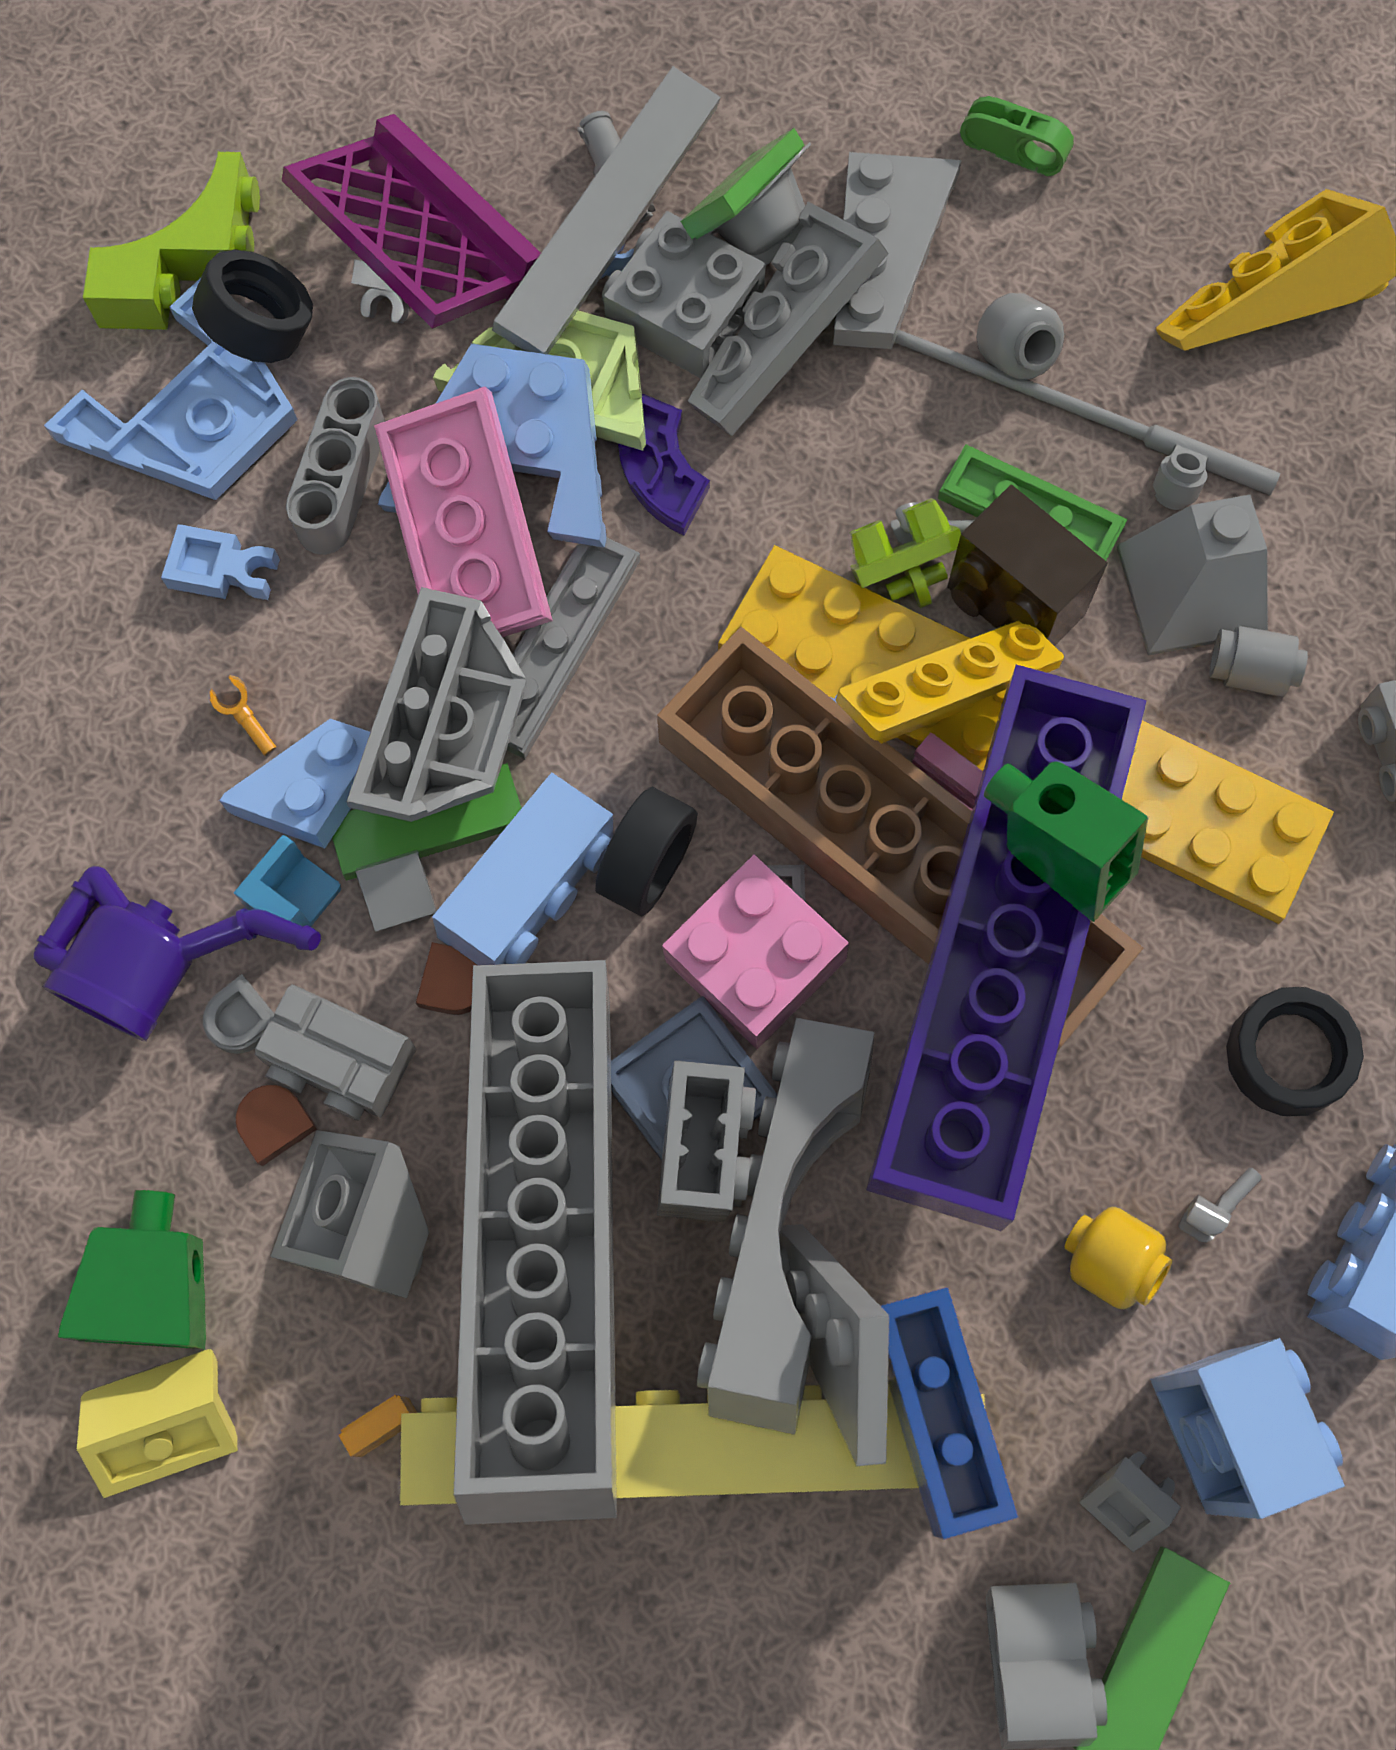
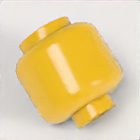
M1117 1207L1105 1209L1095 1219L1083 1215L1070 1232L1064 1247L1065 1250L1073 1254L1070 1263L1071 1279L1113 1307L1121 1310L1130 1308L1136 1302L1144 1306L1148 1305L1164 1282L1173 1261L1165 1255L1166 1240L1161 1233Z

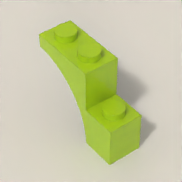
M218 152L212 175L205 189L186 212L163 229L139 240L121 245L90 247L83 299L99 328L167 330L170 306L180 297L179 281L199 280L207 263L217 253L229 250L254 252V236L248 222L249 213H257L259 210L260 191L257 178L251 177L248 174L241 152Z

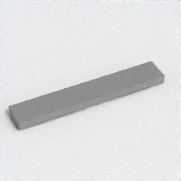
M672 66L493 322L492 331L524 351L549 354L716 111L720 96Z

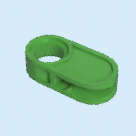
M991 96L979 97L973 101L960 127L961 138L967 146L977 150L984 149L996 154L995 157L1032 171L1036 170L1037 173L1045 176H1054L1061 171L1074 145V137L1070 129L1061 121ZM1033 140L1050 146L1055 152L1045 151L1038 147Z

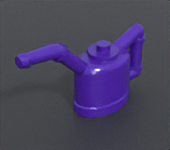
M92 866L84 871L78 882H73L71 886L73 888L72 892L43 936L39 935L37 938L38 944L35 947L33 956L39 966L52 971L42 986L46 991L127 1035L141 1041H147L157 1025L158 1017L194 959L243 939L250 941L257 938V935L295 945L299 950L312 951L318 947L321 941V934L309 925H298L266 910H247L243 908L236 911V915L179 938L177 935L180 929L168 921L173 913L171 909L153 899L149 900L146 907L130 902L106 869ZM95 902H98L100 904V907L96 908L91 913V915L89 916L88 920L82 927L81 931L75 938L70 948L66 950L67 946L69 945L72 938L78 931L79 927L87 917Z

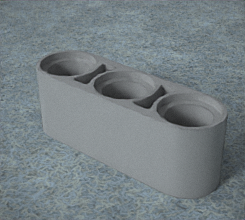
M347 377L338 380L329 387L287 497L286 510L295 533L303 547L314 554L327 555L336 552L347 542L380 452L374 425L385 422L375 388L368 381L361 378ZM365 413L359 418L347 419L354 414ZM347 463V465L340 470L328 471L332 466L336 464ZM322 514L329 515V517L325 519L323 522L316 524L309 523L310 520L313 519L315 516Z

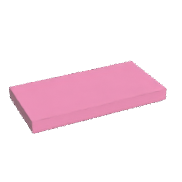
M484 386L374 425L418 595L421 587L481 600L490 614L492 623L502 637L553 621L492 392Z

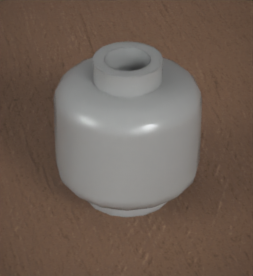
M1009 293L997 298L984 311L978 323L976 334L978 350L984 359L1015 379H1033L1044 374L1055 364L1062 351L1065 338L1063 322L1056 311L1025 293Z

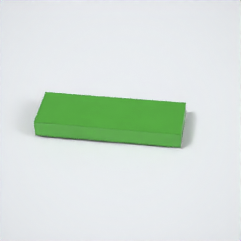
M795 128L752 153L680 221L691 239H698L734 218L788 165L804 146Z
M969 445L964 446L939 491V500L978 517L1012 484L1107 561L1128 519Z
M508 763L501 766L493 793L412 822L354 809L347 813L332 839L342 875L347 881L357 878L356 868L418 850L420 858L501 834L522 808Z
M1160 1546L1102 1677L1107 1702L1106 1726H1097V1739L1090 1746L1073 1747L1075 1750H1159L1230 1582L1170 1549Z

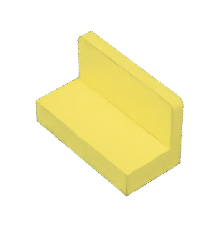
M211 1349L89 1390L81 1396L77 1451L103 1498L238 1451L235 1426L218 1394V1362Z

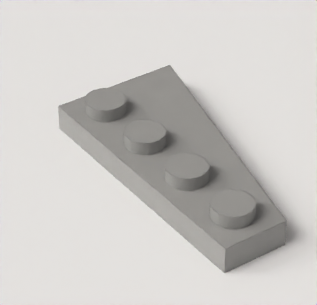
M849 152L843 220L877 237L889 254L873 271L869 279L861 285L836 314L833 345L892 349L913 296L916 280L920 270H923L936 229H939L950 193L954 190L962 160Z
M807 202L798 218L803 225L793 244L783 242L771 262L776 268L775 274L763 293L753 291L742 310L745 314V323L738 335L724 339L689 397L688 402L694 409L717 427L733 436L889 254L877 237Z
M803 1224L783 1225L780 1237L782 1270L793 1304L811 1335L809 1361L811 1369L856 1466L886 1464L889 1315Z

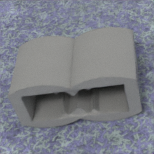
M1077 1583L990 1586L986 1595L989 1648L994 1675L996 1713L1002 1750L1090 1746L1097 1739V1726H1106L1107 1702L1104 1685L1100 1678L1091 1679L1086 1656V1649L1095 1648L1097 1641L1096 1622L1092 1604L1090 1602H1080Z

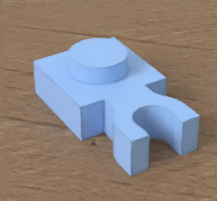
M178 524L161 579L168 589L226 599L229 586L232 585L240 587L253 598L268 600L271 589L266 579L252 578L251 574L259 567L277 570L280 559L274 548L254 546L240 550L241 544L235 534Z

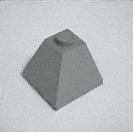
M1250 494L1190 505L1118 544V553L1148 656L1213 644L1220 629L1234 631L1237 625L1268 631L1267 546Z
M316 1130L271 1257L370 1289L407 1298L411 1284L422 1265V1252L429 1235V1230L400 1147L387 1141Z

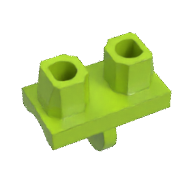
M932 498L902 511L913 540L892 549L883 523L880 520L849 532L852 551L856 560V564L851 565L850 568L857 584L859 583L864 588L904 571L905 577L885 585L891 601L913 593L920 609L932 604L928 587L948 579V575L942 562L922 570L919 565L957 550L961 535L960 528L949 525L940 506Z

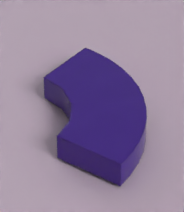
M642 393L646 444L643 451L618 444L620 463L630 489L643 507L659 522L684 536L710 489V480L692 469L679 450L677 435L682 422V410Z

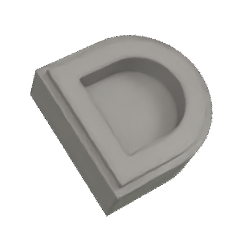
M241 974L208 1002L203 1014V1027L210 1041L221 1050L234 1054L246 1053L256 1048L268 1023L273 1020L274 1012Z

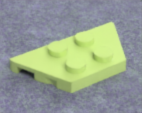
M578 310L549 352V355L584 359L590 369L596 437L643 451L646 438L638 346L634 326ZM489 327L472 341L473 344L524 351L492 331L493 327ZM459 363L452 369L443 364L436 370L433 379L438 391L443 392Z

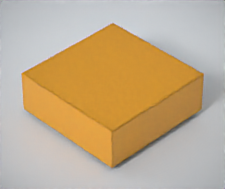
M393 1395L341 1429V1434L338 1436L350 1457H363L400 1433L401 1413H417L411 1400L408 1397Z

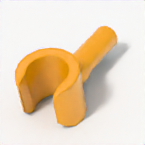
M229 675V679L241 693L240 700L234 705L222 704L211 688L210 702L218 712L225 715L232 714L237 723L242 725L265 756L277 747L247 705L248 694L244 682L238 677Z

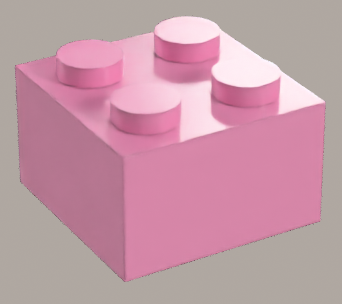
M753 855L662 945L666 963L701 996H704L707 1002L758 1049L846 961L849 942L757 856Z

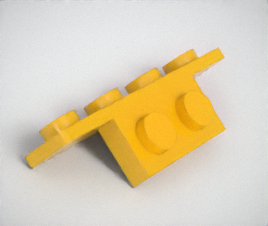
M1016 621L841 687L836 697V703L870 738L882 744L974 706L976 701L1006 690L1016 664L1048 673L1060 668L1064 655L1045 638L1040 630L1031 625Z

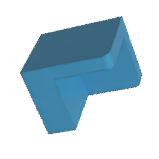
M282 835L234 891V894L247 910H266L298 925L312 926L341 891V885L336 879L304 857L295 842Z

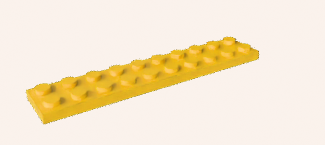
M774 545L720 638L718 650L742 627L826 695L835 699L841 687L971 638ZM1006 690L976 701L974 706L897 738L918 748L930 733H933L983 771ZM1143 720L1141 722L1122 796L1123 801L1148 816L1141 857L1266 919L1280 924L1289 911L1334 811Z

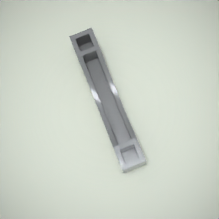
M796 1018L790 1043L782 1041L778 1043L773 1064L772 1080L780 1081L781 1083L777 1098L765 1097L759 1122L758 1136L767 1138L763 1156L751 1154L747 1195L753 1196L749 1216L736 1215L731 1234L729 1256L738 1257L734 1279L721 1277L715 1300L713 1319L723 1322L718 1344L705 1343L698 1370L697 1386L708 1389L710 1417L794 1435L796 1433L809 1370L811 1335L793 1304L782 1270L780 1253L781 1229L792 1197L811 1165L836 1139L860 1123L872 1065L875 1034L873 1031Z

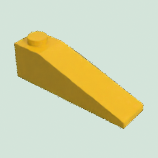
M1329 189L1323 190L1276 221L1264 232L1265 236L1272 241L1267 248L1252 255L1250 252L1240 253L1229 263V267L1233 270V278L1226 284L1217 282L1201 287L1155 328L1157 333L1166 342L1185 351L1368 299L1381 293L1388 286V281L1396 277V235L1386 208Z

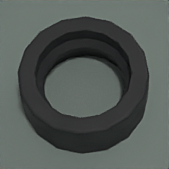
M229 250L217 253L207 263L194 293L192 310L201 329L213 342L231 354L253 362L275 363L288 359L298 348L312 319L313 302L306 287L299 279L275 260L255 252ZM230 294L240 295L257 302L269 310L276 319L266 318L249 311L237 303Z
M650 787L643 791L621 820L606 849L596 877V893L639 916H644L661 898L684 858L697 824L698 812L693 807L655 787Z
M1281 987L1259 997L1234 1022L1226 1045L1229 1071L1240 1092L1259 1108L1283 1117L1308 1116L1341 1099L1357 1081L1364 1058L1361 1033L1349 1011L1330 995L1308 987ZM1280 1015H1298L1311 1020L1324 1032L1331 1045L1332 1062L1328 1074L1319 1084L1309 1089L1291 1090L1280 1086L1265 1073L1257 1058L1255 1044L1259 1031L1269 1020Z

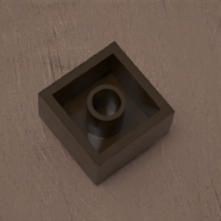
M1011 484L961 533L947 588L951 590V597L955 604L967 615L977 617L980 614L996 629L1020 621L1022 624L1031 625L1040 630L1045 638L1056 646L1086 615L1108 562Z

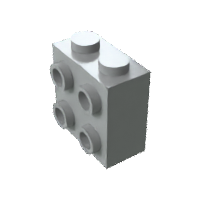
M666 211L653 229L647 228L642 232L635 245L633 257L622 271L615 270L608 278L602 292L605 318L634 326L637 344L701 379L724 339L735 336L744 324L745 314L742 310L753 291L764 292L765 263L710 233L698 239H691L680 222L682 218Z
M674 1060L668 1091L657 1216L724 1222L733 1210V1206L741 1207L742 1200H746L750 1158L737 1157L739 1138L746 1139L748 1130H752L756 1089L743 1087L745 1067Z

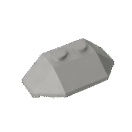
M421 587L347 798L349 808L412 822L494 792L527 681L506 642L492 623L490 614L481 600Z

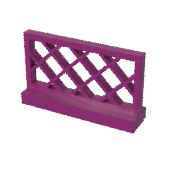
M395 114L377 119L374 136L283 167L282 182L432 329L504 298L508 301L541 254L538 249ZM369 160L368 167L374 173L354 169L351 166ZM318 178L342 184L341 192L315 186L311 180ZM348 186L382 194V200L380 202L347 194ZM389 196L401 198L412 209L388 204ZM344 212L379 220L378 228L353 223ZM389 222L418 229L419 237L416 238L385 230V224ZM427 232L439 234L449 245L426 240ZM382 248L416 256L415 265L391 260L382 251ZM424 258L457 266L456 275L423 267ZM465 268L476 270L488 282L464 277ZM422 285L452 292L454 297L437 304L420 287Z

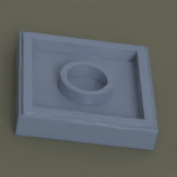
M704 996L698 998L611 1060V1092L661 1161L669 1082L674 1060L745 1067L743 1087L756 1089L753 1121L761 1116L766 1096L777 1098V1093Z

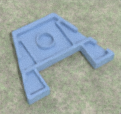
M199 279L170 306V309L178 323L208 346L128 423H123L84 390H81L44 426L51 437L58 443L217 500L297 421V417L293 407L264 362H253L231 354L213 342L198 325L192 305Z
M471 344L436 403L484 386L488 388L493 395L512 470L560 478L547 531L554 540L605 548L607 538L605 524L602 520L600 501L602 488L601 478L597 471L595 441H597L591 378L590 369L585 360ZM388 482L380 495L378 505L384 511L397 513Z

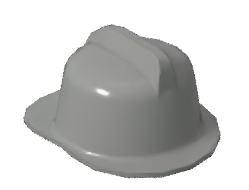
M809 142L767 187L734 218L708 233L712 235L719 233L730 245L764 262L765 266L772 262L783 242L793 244L803 227L798 218L805 204L791 167L812 144Z

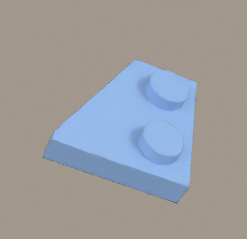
M330 718L229 789L219 801L227 812L239 818L326 848L351 809L347 805V798L370 731Z

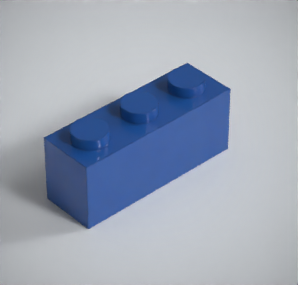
M948 1287L882 1305L881 1307L889 1315L888 1384L933 1536L947 1539L1018 1518Z

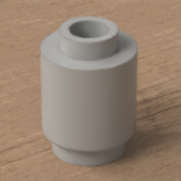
M1238 625L1234 631L1220 629L1212 652L1209 676L1222 679L1223 686L1284 697L1290 686L1299 687L1301 685L1306 670L1308 652L1298 649V636Z

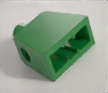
M1051 762L1034 781L1008 763L1001 767L988 783L984 791V797L1008 815L1007 848L1092 922L1096 921L1138 874L1148 816L1062 762Z
M135 1190L129 1229L93 1228L64 1311L58 1338L78 1342L205 1349L206 1318L203 1239L189 1233L170 1231L175 1194L162 1191Z

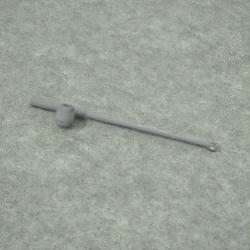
M899 330L894 343L1144 441L1146 447L1168 455L1163 459L1158 468L1153 488L1156 492L1155 497L1157 501L1169 509L1180 510L1194 503L1198 499L1207 480V471L1267 495L1272 494L1281 473L1172 430L1156 424L1149 427L1033 381L1015 379L994 366Z

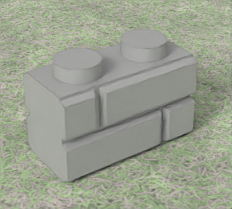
M292 984L287 988L275 1010L273 1020L268 1023L255 1048L254 1055L270 1067L265 1075L269 1080L301 1094L306 1084L328 1094L323 1103L324 1105L340 1114L359 1121L364 1111L379 1118L383 1116L416 1051V1047L409 1037Z

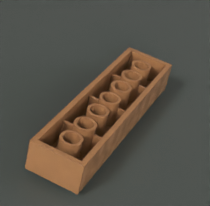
M740 627L657 714L659 743L929 964L972 810L888 743L881 744L879 741L870 738L833 699L744 628ZM1102 914L1095 922L1090 921L1058 1050L1144 949Z

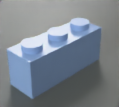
M551 772L432 916L437 938L446 945L452 946L477 965L526 963L539 941L535 935L549 918L557 921L567 912L578 892L575 885L589 869L596 873L599 870L600 863L613 837V814Z

